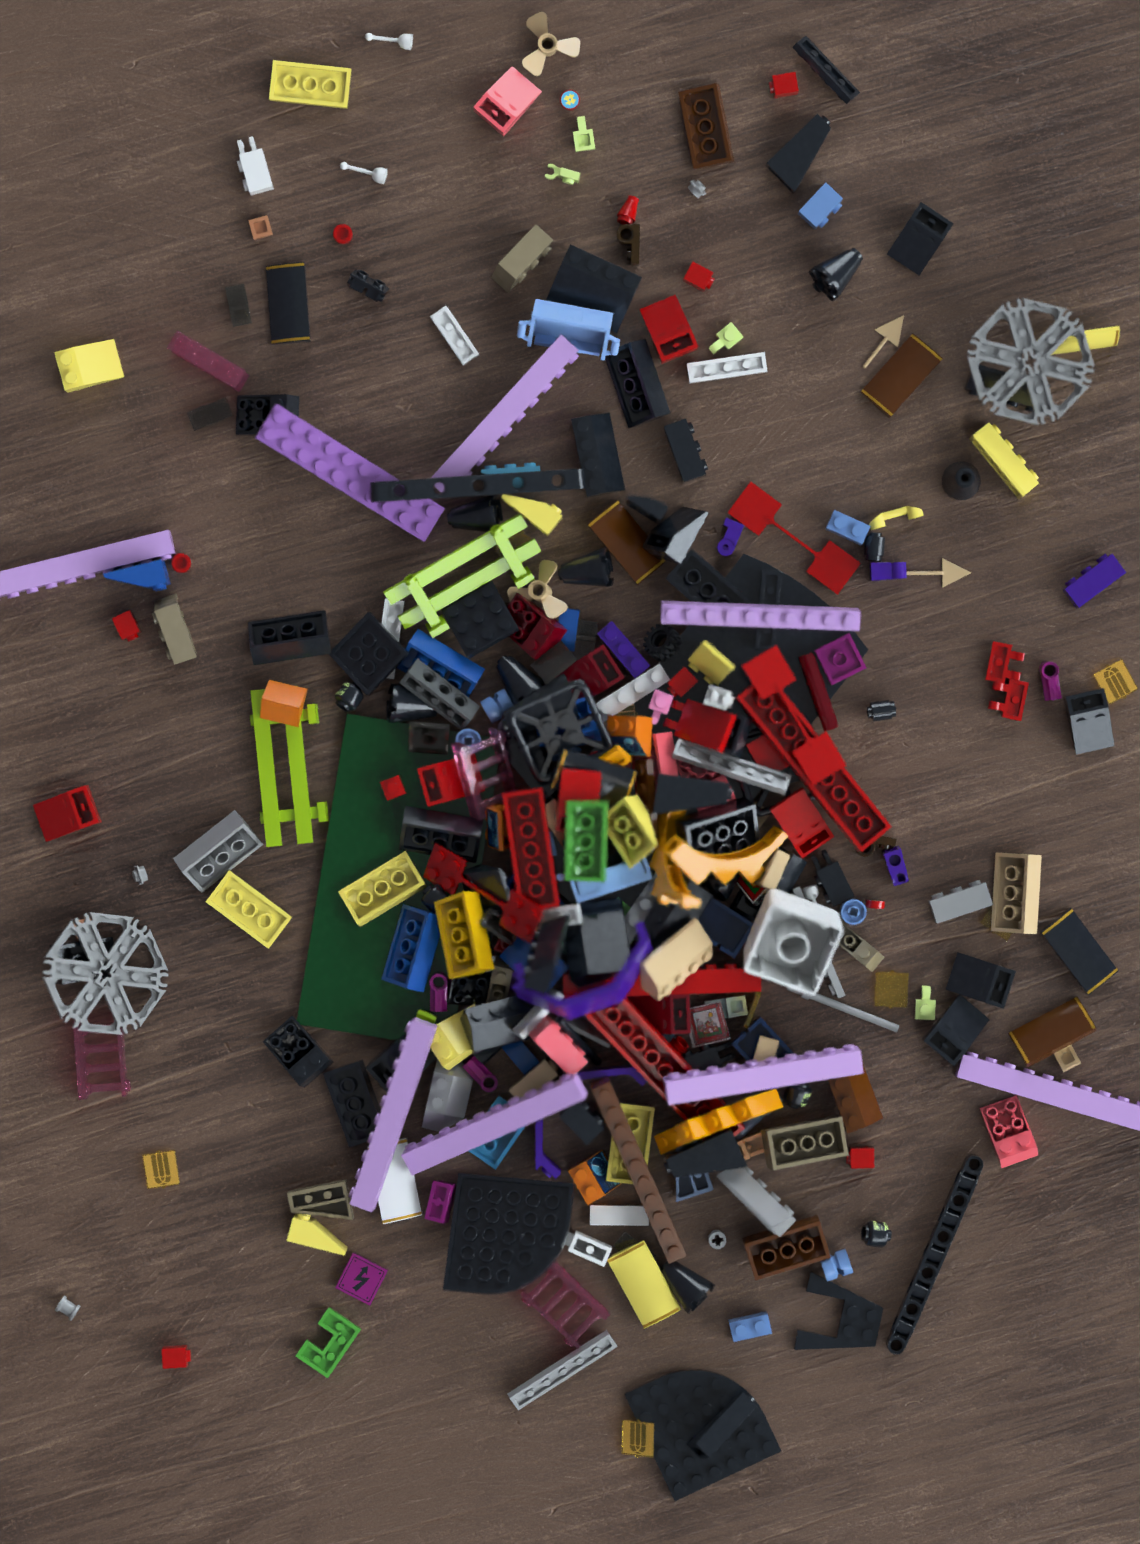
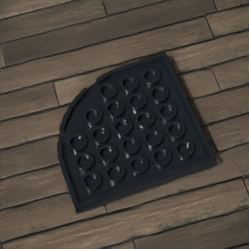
M458 1173L443 1290L497 1295L516 1291L540 1278L553 1265L565 1245L571 1221L575 1184Z
M700 1369L679 1370L660 1376L624 1393L637 1422H639L640 1429L642 1423V1433L645 1439L646 1424L643 1423L654 1424L653 1456L674 1501L781 1452V1448L765 1414L756 1400L754 1403L757 1407L710 1458L700 1459L687 1446L738 1393H749L740 1384L719 1373Z

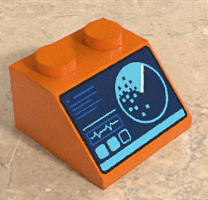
M607 715V730L612 739L613 747L619 745L630 756L651 757L653 717Z
M492 804L486 807L484 814L487 821L485 838L488 840L489 847L498 851H504L510 847L504 804Z
M603 1150L568 1168L570 1176L587 1205L605 1196L622 1184L606 1181L608 1159Z

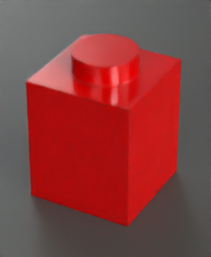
M796 72L773 75L771 81L768 82L770 94L774 93V98L797 95L799 92Z
M692 262L683 281L704 292L706 288L710 289L715 280L712 278L714 272Z
M131 610L112 618L122 640L133 641L142 632Z
M684 667L667 683L669 685L667 689L674 697L679 695L681 698L698 680Z
M400 775L380 782L387 801L406 794Z
M849 1147L846 1164H850L851 1169L875 1168L874 1148Z
M187 1345L164 1346L161 1349L163 1369L184 1368L188 1366V1362H191V1350H187Z

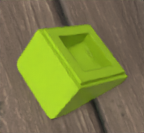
M419 1009L416 1015L417 1018L435 1024L437 1015Z

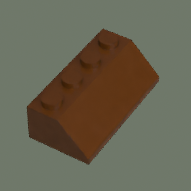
M864 1065L863 1074L827 1079L847 1133L862 1129L883 1119Z
M818 1215L794 1222L781 1237L769 1229L742 1238L755 1281L831 1258Z

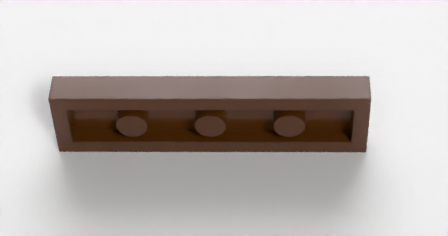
M653 759L635 760V770H638L636 791L648 810L655 838H659L657 814H653L655 802Z

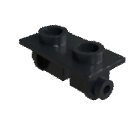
M355 269L350 274L347 282L350 285L349 287L360 293H363L364 289L367 288L365 296L376 302H382L385 297L383 294L390 289L383 281L370 278L368 273L363 270Z

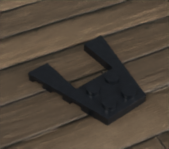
M810 1272L806 1292L843 1299L844 1304L837 1337L798 1329L794 1349L875 1347L883 1307L831 1281L827 1282L825 1278Z

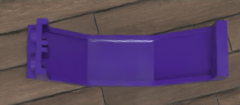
M643 921L635 924L639 935L638 945L611 984L561 1000L548 994L524 988L526 979L522 977L525 969L522 963L514 965L515 972L512 973L516 983L512 985V988L517 997L567 1020L621 1003L641 972V962L654 952Z
M632 1065L583 1069L577 1073L581 1080L630 1075L642 1086L648 1082ZM542 1118L536 1121V1170L542 1165V1171L549 1178L553 1176L556 1179L561 1174V1169L543 1151Z

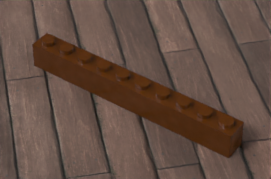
M606 1076L590 1083L591 1090L668 1263L670 1264L686 1257L684 1247L609 1077Z

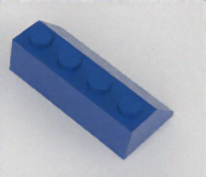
M417 629L405 648L409 655L396 667L406 673L411 665L419 659L467 697H470L485 671L483 667L432 638L420 629Z
M403 904L381 980L406 989L424 992L440 937L436 913Z

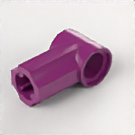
M1045 661L1039 666L1044 701L1061 699L1058 665L1054 662ZM1047 665L1053 667V673L1049 676L1044 672Z
M436 972L431 976L429 982L430 1011L445 1012L447 1011L448 977L443 972ZM434 978H443L444 985L436 986L433 981Z
M474 1055L462 1065L485 1092H492L497 1088L496 1076ZM488 1077L494 1080V1083L489 1087L483 1084L484 1079Z

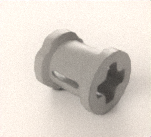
M713 1230L708 1236V1241L712 1248L721 1249L726 1244V1237L720 1230ZM715 1235H719V1238H723L719 1241V1244H716L715 1241H712V1239H715Z
M64 1295L55 1311H60L72 1321L81 1306L79 1304L76 1306L67 1300V1297Z

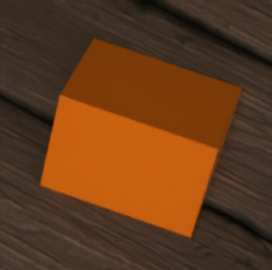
M269 680L261 699L260 718L299 727L307 689Z

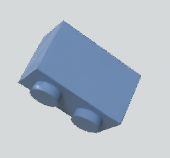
M825 183L799 210L798 215L814 230L818 226L822 228L829 221L827 218L831 212L835 214L843 206L841 204L843 198Z
M834 510L825 530L858 545H862L870 526Z
M767 1311L729 1319L733 1342L772 1334Z

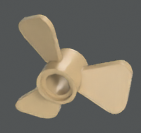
M539 12L528 18L526 22L528 29L539 38L538 49L522 60L523 67L532 75H541L546 56H552L556 51L573 58L579 55L580 40L578 38L572 37L557 41L554 35L548 33L546 13ZM544 41H551L553 47L550 49L543 48L542 44Z
M542 560L539 564V580L531 582L528 588L518 589L517 587H509L507 590L509 601L511 602L516 593L521 594L529 601L534 599L542 603L545 613L550 619H555L566 612L568 605L553 597L552 589L547 585L557 570V563ZM543 587V593L537 596L538 589Z

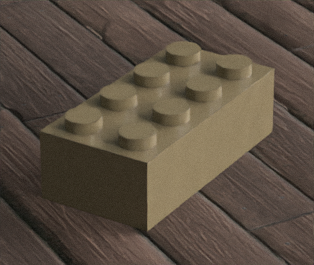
M832 1115L761 1129L766 1165L771 1170L848 1156L842 1116Z

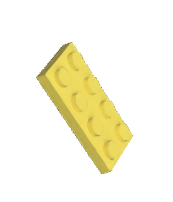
M273 60L269 101L348 109L352 69Z
M230 870L206 900V903L268 949L292 919L291 915Z

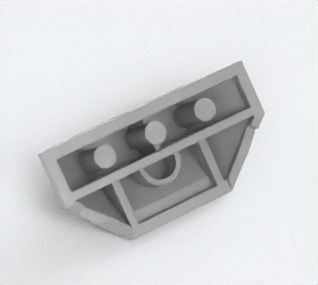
M437 1059L422 1128L439 1132L441 1129L450 1127L465 1117L473 1078L462 1067L464 1064L462 1061L452 1069L447 1070Z

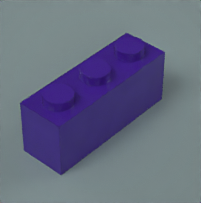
M1105 553L1096 560L1097 565L1093 568L1089 565L1080 572L1082 576L1078 579L1073 577L1065 583L1066 588L1063 591L1076 609L1080 608L1126 573L1113 554L1107 556Z
M612 621L597 633L598 637L634 679L650 667L648 662Z

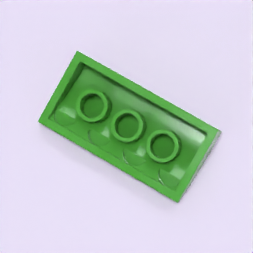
M567 801L565 880L605 882L607 879L608 801Z

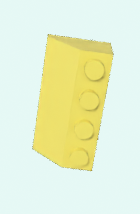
M987 423L971 436L969 440L1015 496L1020 499L1039 484L1037 481L1038 476L1032 469L1028 470L1024 465L1026 462L1020 454L1016 456L1012 451L1014 448L1007 439L1003 440L999 435L1001 433L999 428L995 424Z

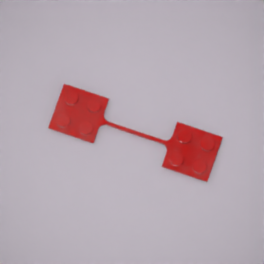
M750 482L727 513L758 536L767 525H775L814 555V561L806 572L838 595L861 563L830 540L822 551L815 552L774 521V515L782 504Z
M777 646L772 647L742 665L762 700L773 693L781 695L805 736V744L792 752L812 786L846 766L827 731L815 738L808 736L783 694V688L795 681L796 678Z
M435 843L423 877L435 885L439 884L452 896L455 895L460 882L471 887L503 908V915L499 925L531 944L544 909L514 890L511 891L506 904L463 878V871L467 861Z

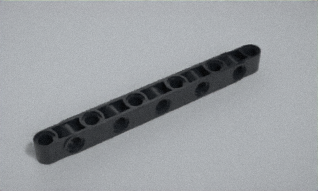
M584 468L370 482L371 502L586 488ZM558 474L562 480L559 485L555 486L552 483V477ZM516 477L522 479V486L520 488H514L512 484L513 479ZM476 480L483 482V488L480 491H476L473 488V483ZM441 482L444 490L437 494L434 492L433 487L436 483ZM397 485L404 487V493L401 496L394 494V488Z
M975 1154L966 1156L961 1169L957 1173L894 1319L886 1341L887 1348L892 1354L898 1355L905 1350L976 1188L983 1169V1161ZM971 1159L979 1161L977 1168L971 1169L969 1167ZM956 1195L963 1196V1202L960 1205L953 1203V1198ZM941 1231H946L948 1234L947 1239L944 1241H939L937 1238ZM926 1267L932 1269V1274L929 1277L922 1276V1270ZM909 1304H915L917 1308L915 1312L908 1313L906 1307ZM892 1341H901V1346L898 1349H892L890 1346Z

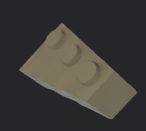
M535 225L498 263L491 278L509 293L517 283H521L527 276L526 273L530 269L533 270L538 265L540 257L547 256L552 250L550 246L553 239L539 226Z
M177 593L155 600L152 616L155 624L159 623L160 625L159 635L161 641H166L168 648L165 651L168 659H172L175 665L196 658L197 652L189 628H187L183 611H181L178 604Z
M347 1179L287 1192L291 1213L336 1217L348 1220L354 1219L352 1205H350L351 1199L349 1198Z

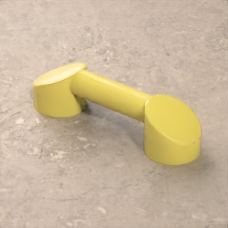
M905 506L880 513L869 523L870 530L885 527L884 520L907 514L908 520L924 516L923 511L917 507Z

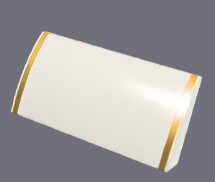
M407 1138L399 1139L378 1199L383 1224L422 1215L415 1177L411 1175L401 1156L405 1146L408 1145Z

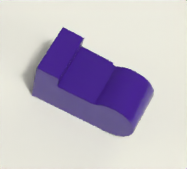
M726 518L723 526L728 528L724 538L717 545V551L722 556H729L733 553L744 527L743 524Z
M874 562L869 564L870 581L907 578L906 562Z
M897 846L890 848V850H883L882 854L893 886L909 882L901 848Z

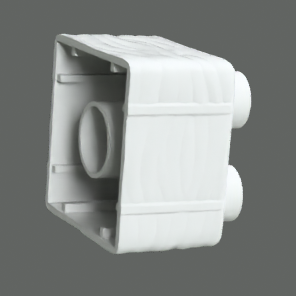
M770 889L764 898L744 946V970L750 974L774 981L797 991L815 995L843 934L839 913L834 909L784 891Z

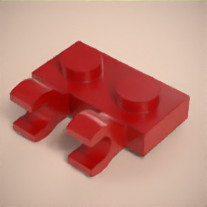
M993 641L985 680L1005 683L1006 678L1020 680L1021 673L1008 670L1010 659L1023 662L1025 653L1011 651V644Z
M1009 679L1008 684L993 682L992 690L1006 692L1004 703L989 701L988 709L1002 711V718L1021 721L1029 682Z

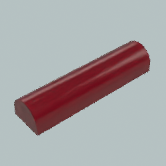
M814 653L798 657L823 731L837 728L839 724Z

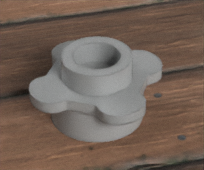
M699 180L690 181L691 184L688 186V189L697 198L707 194L704 191L706 187Z
M134 866V871H132L134 881L138 882L139 885L144 884V881H148L144 866Z

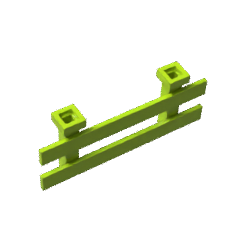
M521 513L500 525L493 526L488 532L415 574L406 576L401 582L383 591L390 605L410 594L414 597L417 605L397 616L404 629L426 618L428 623L425 625L432 638L440 635L450 628L444 617L437 615V611L510 569L513 572L510 576L518 589L535 580L528 566L523 567L522 562L541 552L536 540L532 538L513 549L508 540L509 537L528 527ZM498 545L503 554L501 557L427 598L422 587Z
M265 689L251 690L253 714L250 715L251 726H254L263 810V812H260L261 824H264L266 847L282 846L280 822L295 821L297 844L314 843L311 819L318 818L319 822L329 821L327 802H317V807H310L301 721H309V724H319L317 704H307V709L302 711L299 727L285 724L294 809L279 810L270 725L280 723L260 718L261 699Z

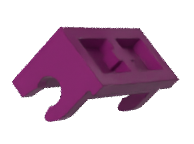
M433 1180L425 1219L439 1223L449 1222L457 1184Z

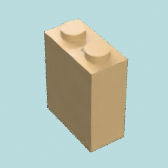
M545 1057L509 1088L510 1093L514 1097L518 1096L520 1098L525 1096V1093L535 1088L538 1090L542 1088V1085L558 1076L557 1064L552 1059L547 1060Z

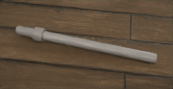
M787 987V990L801 995V998L806 1000L812 999L894 1032H897L899 1029L898 1024L821 994L809 995Z

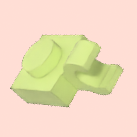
M585 116L577 117L579 131L573 132L575 151L594 150L593 129H586Z
M548 164V168L553 169L554 173L552 175L545 174L546 179L553 180L559 177L562 179V182L573 185L574 182H579V172Z
M730 322L716 334L719 340L713 343L709 350L713 354L723 346L729 350L743 339V336L733 323Z
M922 985L921 999H915V1019L935 1020L936 1000L930 999V986Z

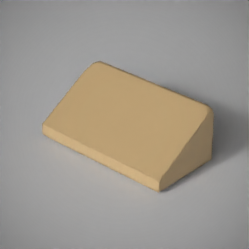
M776 849L769 859L765 861L763 865L765 871L756 880L755 885L769 890L776 889L790 855Z

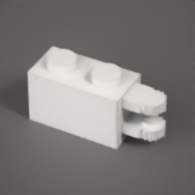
M252 136L248 140L252 151L245 153L243 142L238 140L240 160L237 161L239 171L244 172L246 178L242 180L245 191L255 195L274 189L262 148H256Z
M708 685L703 704L726 711L727 708L732 707L735 697L731 696L732 691Z
M577 1230L574 1234L569 1232L565 1245L569 1246V1252L603 1267L612 1250L611 1245Z

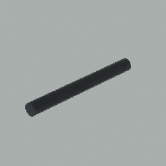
M558 1017L556 1023L586 1053L595 1065H600L602 1060L562 1017Z

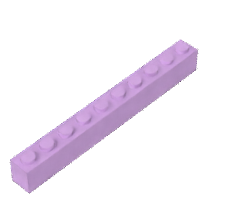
M561 334L431 478L471 476L473 473L471 469L476 464L479 467L486 459L484 454L488 450L492 452L499 445L497 440L501 436L505 438L512 431L510 426L514 421L519 423L526 415L524 410L528 406L532 408L539 401L537 396L541 392L545 394L552 387L550 382L554 377L559 379L566 371L564 366L568 362L572 365L579 357L577 354L579 350ZM441 482L434 485L440 492L444 490Z
M165 530L0 571V597L14 598L18 597L20 592L26 591L27 594L38 592V588L44 586L46 589L55 588L57 583L65 582V584L77 582L76 578L84 577V580L95 578V574L100 572L104 574L112 572L117 568L122 567L124 569L132 567L133 564L152 562L153 559L157 558L163 561L171 559V555L176 554L171 532Z
M661 601L660 621L661 624L859 631L861 611L859 608Z
M415 1017L406 1026L405 1032L408 1034L406 1040H402L400 1044V1058H396L392 1069L395 1072L393 1077L390 1076L386 1088H389L387 1095L382 1097L380 1106H382L381 1113H377L374 1124L376 1128L374 1132L371 1131L367 1141L370 1143L369 1148L362 1155L361 1161L364 1163L362 1169L359 1168L356 1173L355 1179L358 1180L355 1187L352 1186L349 1193V1198H351L350 1205L369 1212L376 1208L438 1027L436 1024Z
M847 1044L840 1049L828 1047L821 1052L810 1050L802 1055L787 1054L784 1058L778 1059L777 1057L765 1058V1061L749 1060L746 1061V1064L741 1065L730 1063L722 1068L711 1066L703 1071L692 1069L685 1074L669 1073L666 1077H663L666 1101L668 1105L863 1074L861 1050L858 1046Z
M967 1051V1054H964L959 1060L955 1074L958 1078L1140 1131L1139 1101H1137V1104L1129 1102V1098L1118 1095V1099L1110 1097L1111 1093L1106 1091L1092 1092V1087L1081 1084L1079 1088L1072 1086L1073 1082L1062 1079L1061 1082L1053 1080L1054 1076L1043 1073L1042 1077L1034 1075L1035 1071L1031 1069L1017 1070V1065L1007 1062L1004 1065L997 1064V1059L986 1057L985 1060L978 1058L979 1054Z
M577 1072L572 1075L567 1073L554 1083L549 1081L538 1090L534 1088L527 1091L525 1096L520 1098L515 1096L509 1099L507 1104L502 1106L497 1104L490 1109L491 1111L486 1113L482 1111L475 1114L473 1119L459 1121L455 1127H445L437 1135L429 1134L419 1143L411 1142L405 1146L401 1156L411 1175H415L584 1100L588 1094Z

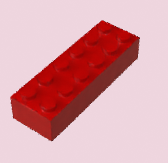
M543 788L502 794L517 893L543 909L560 906Z

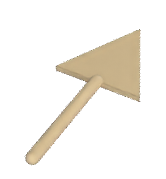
M904 315L875 329L885 338L865 362L863 368H867L887 340L898 347Z
M943 558L942 571H907V575H942V588L971 573Z

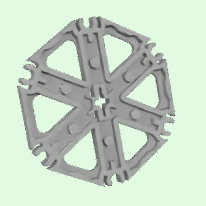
M1022 298L1024 307H1022L1020 299L1016 300V308H1012L1010 302H1007L1006 308L1008 311L1005 310L1003 304L971 337L978 339L979 342L970 340V344H974L976 350H968L967 354L975 355V358L967 356L979 401L982 397L987 396L983 400L982 405L990 401L993 404V407L989 410L990 412H993L997 407L999 408L994 415L1039 426L1037 417H1040L1039 421L1042 425L1045 424L1044 416H1049L1051 422H1054V412L1058 420L1090 387L1082 384V382L1086 384L1092 382V380L1086 379L1085 374L1087 372L1094 373V370L1086 368V366L1093 368L1095 366L1082 323L1075 328L1074 326L1078 324L1079 319L1077 318L1074 322L1068 320V317L1072 314L1071 311L1062 316L1067 310L1066 308ZM1031 310L1051 314L1055 319L1053 325L1037 341H1035L1028 317V312ZM1000 319H1005L1009 324L1015 347L988 341L986 334ZM1069 336H1074L1077 338L1082 360L1077 363L1050 355ZM1028 353L1031 359L1036 360V362L1033 364V370L1029 364H1025V362L1028 360ZM983 361L1010 367L1008 372L992 388H986L983 385L978 368L979 364ZM1046 376L1071 382L1074 385L1073 393L1061 405L1053 403ZM1025 382L1033 406V411L1030 414L1012 411L1006 407L1007 400Z
M93 912L83 914L84 923H80L77 917L73 921L70 920L45 955V957L51 958L52 961H43L44 964L50 965L49 971H42L44 975L50 974V977L43 976V981L60 1019L67 1013L68 1015L65 1016L63 1022L66 1023L70 1018L74 1020L71 1028L75 1029L80 1023L76 1031L123 1035L121 1033L122 1030L124 1034H127V1025L130 1024L133 1030L137 1029V1024L138 1027H141L166 990H161L159 987H167V984L161 983L160 978L162 976L168 977V974L160 973V970L168 971L151 930L148 929L144 935L143 932L147 930L146 925L141 930L137 929L138 919L134 920L130 925L134 917ZM99 922L122 926L123 931L109 952H107L96 926ZM70 935L78 937L88 962L61 959L58 952ZM145 943L153 958L154 966L152 968L124 966L138 945ZM110 967L108 972L110 977L102 979L103 974L101 970H107ZM59 979L86 982L70 1005L63 1004L55 987V983ZM123 986L150 990L151 997L139 1013L133 1011ZM102 996H104L114 1018V1022L110 1026L90 1024L87 1020L88 1015Z

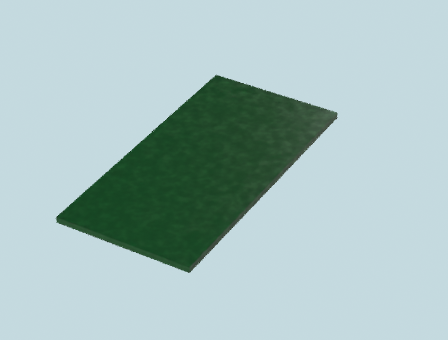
M347 714L297 1021L301 1025L397 1040L406 1033L405 1029L408 1022H412L419 1009L437 1015L436 1025L458 1013L459 1005L447 1004V1011L445 1012L430 1011L429 982L431 976L436 972H443L447 977L449 976L441 935L424 992L406 989L381 980L403 904L429 911L421 902L424 896L423 890L361 927L355 922L338 891L404 852L399 850L406 806L484 819L477 862H466L464 870L482 864L486 842L485 832L487 829V821L484 814L486 807L492 805L500 757L499 748L502 745V739L480 735L482 743L479 750L475 752L485 788L484 792L428 807L417 769L469 755L462 753L456 747L455 740L459 732L402 722L388 723L389 720ZM400 775L406 794L387 801L380 782ZM406 851L426 885L429 886L431 884L434 886L435 884L423 877L430 855ZM462 882L458 884L455 894L465 892ZM434 978L433 981L436 986L444 985L443 978Z

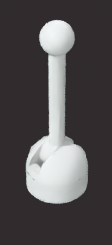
M371 33L365 35L367 41L374 39L398 42L399 46L403 49L411 50L412 34H402L399 38L374 36Z
M346 162L340 164V168L343 170L350 169L372 175V179L375 182L385 183L387 177V169L378 167L373 171L348 165Z
M817 884L804 887L802 890L805 897L817 903L816 898L819 895Z

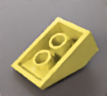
M114 339L54 352L64 390L67 393L124 377Z
M503 494L501 496L502 501L517 513H521L522 517L547 537L562 520L561 510L553 503L550 506L547 503Z
M706 641L688 659L690 662L688 666L696 673L698 671L702 672L705 675L703 679L710 685L715 684L718 686L735 667Z
M633 795L624 797L608 811V836L629 869L633 868L658 846L648 810L639 796Z
M464 1010L437 1024L438 1027L430 1047L441 1065L447 1070L452 1069L473 1053L460 1020Z
M307 1214L294 1215L287 1241L345 1256L348 1247L315 1218H311V1215Z

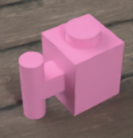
M655 689L648 707L654 710L651 716L653 717L652 725L658 723L661 713L667 715L674 696Z

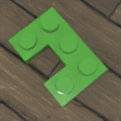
M328 1307L318 1322L321 1327L333 1334L328 1344L322 1350L306 1339L296 1354L298 1359L326 1378L333 1372L361 1330L360 1327L331 1307Z

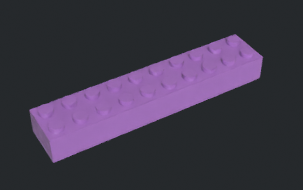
M274 404L254 437L425 542L445 509L431 499L371 502L370 482L396 481L399 479L278 404ZM397 485L394 488V494L396 496L403 495L404 487Z

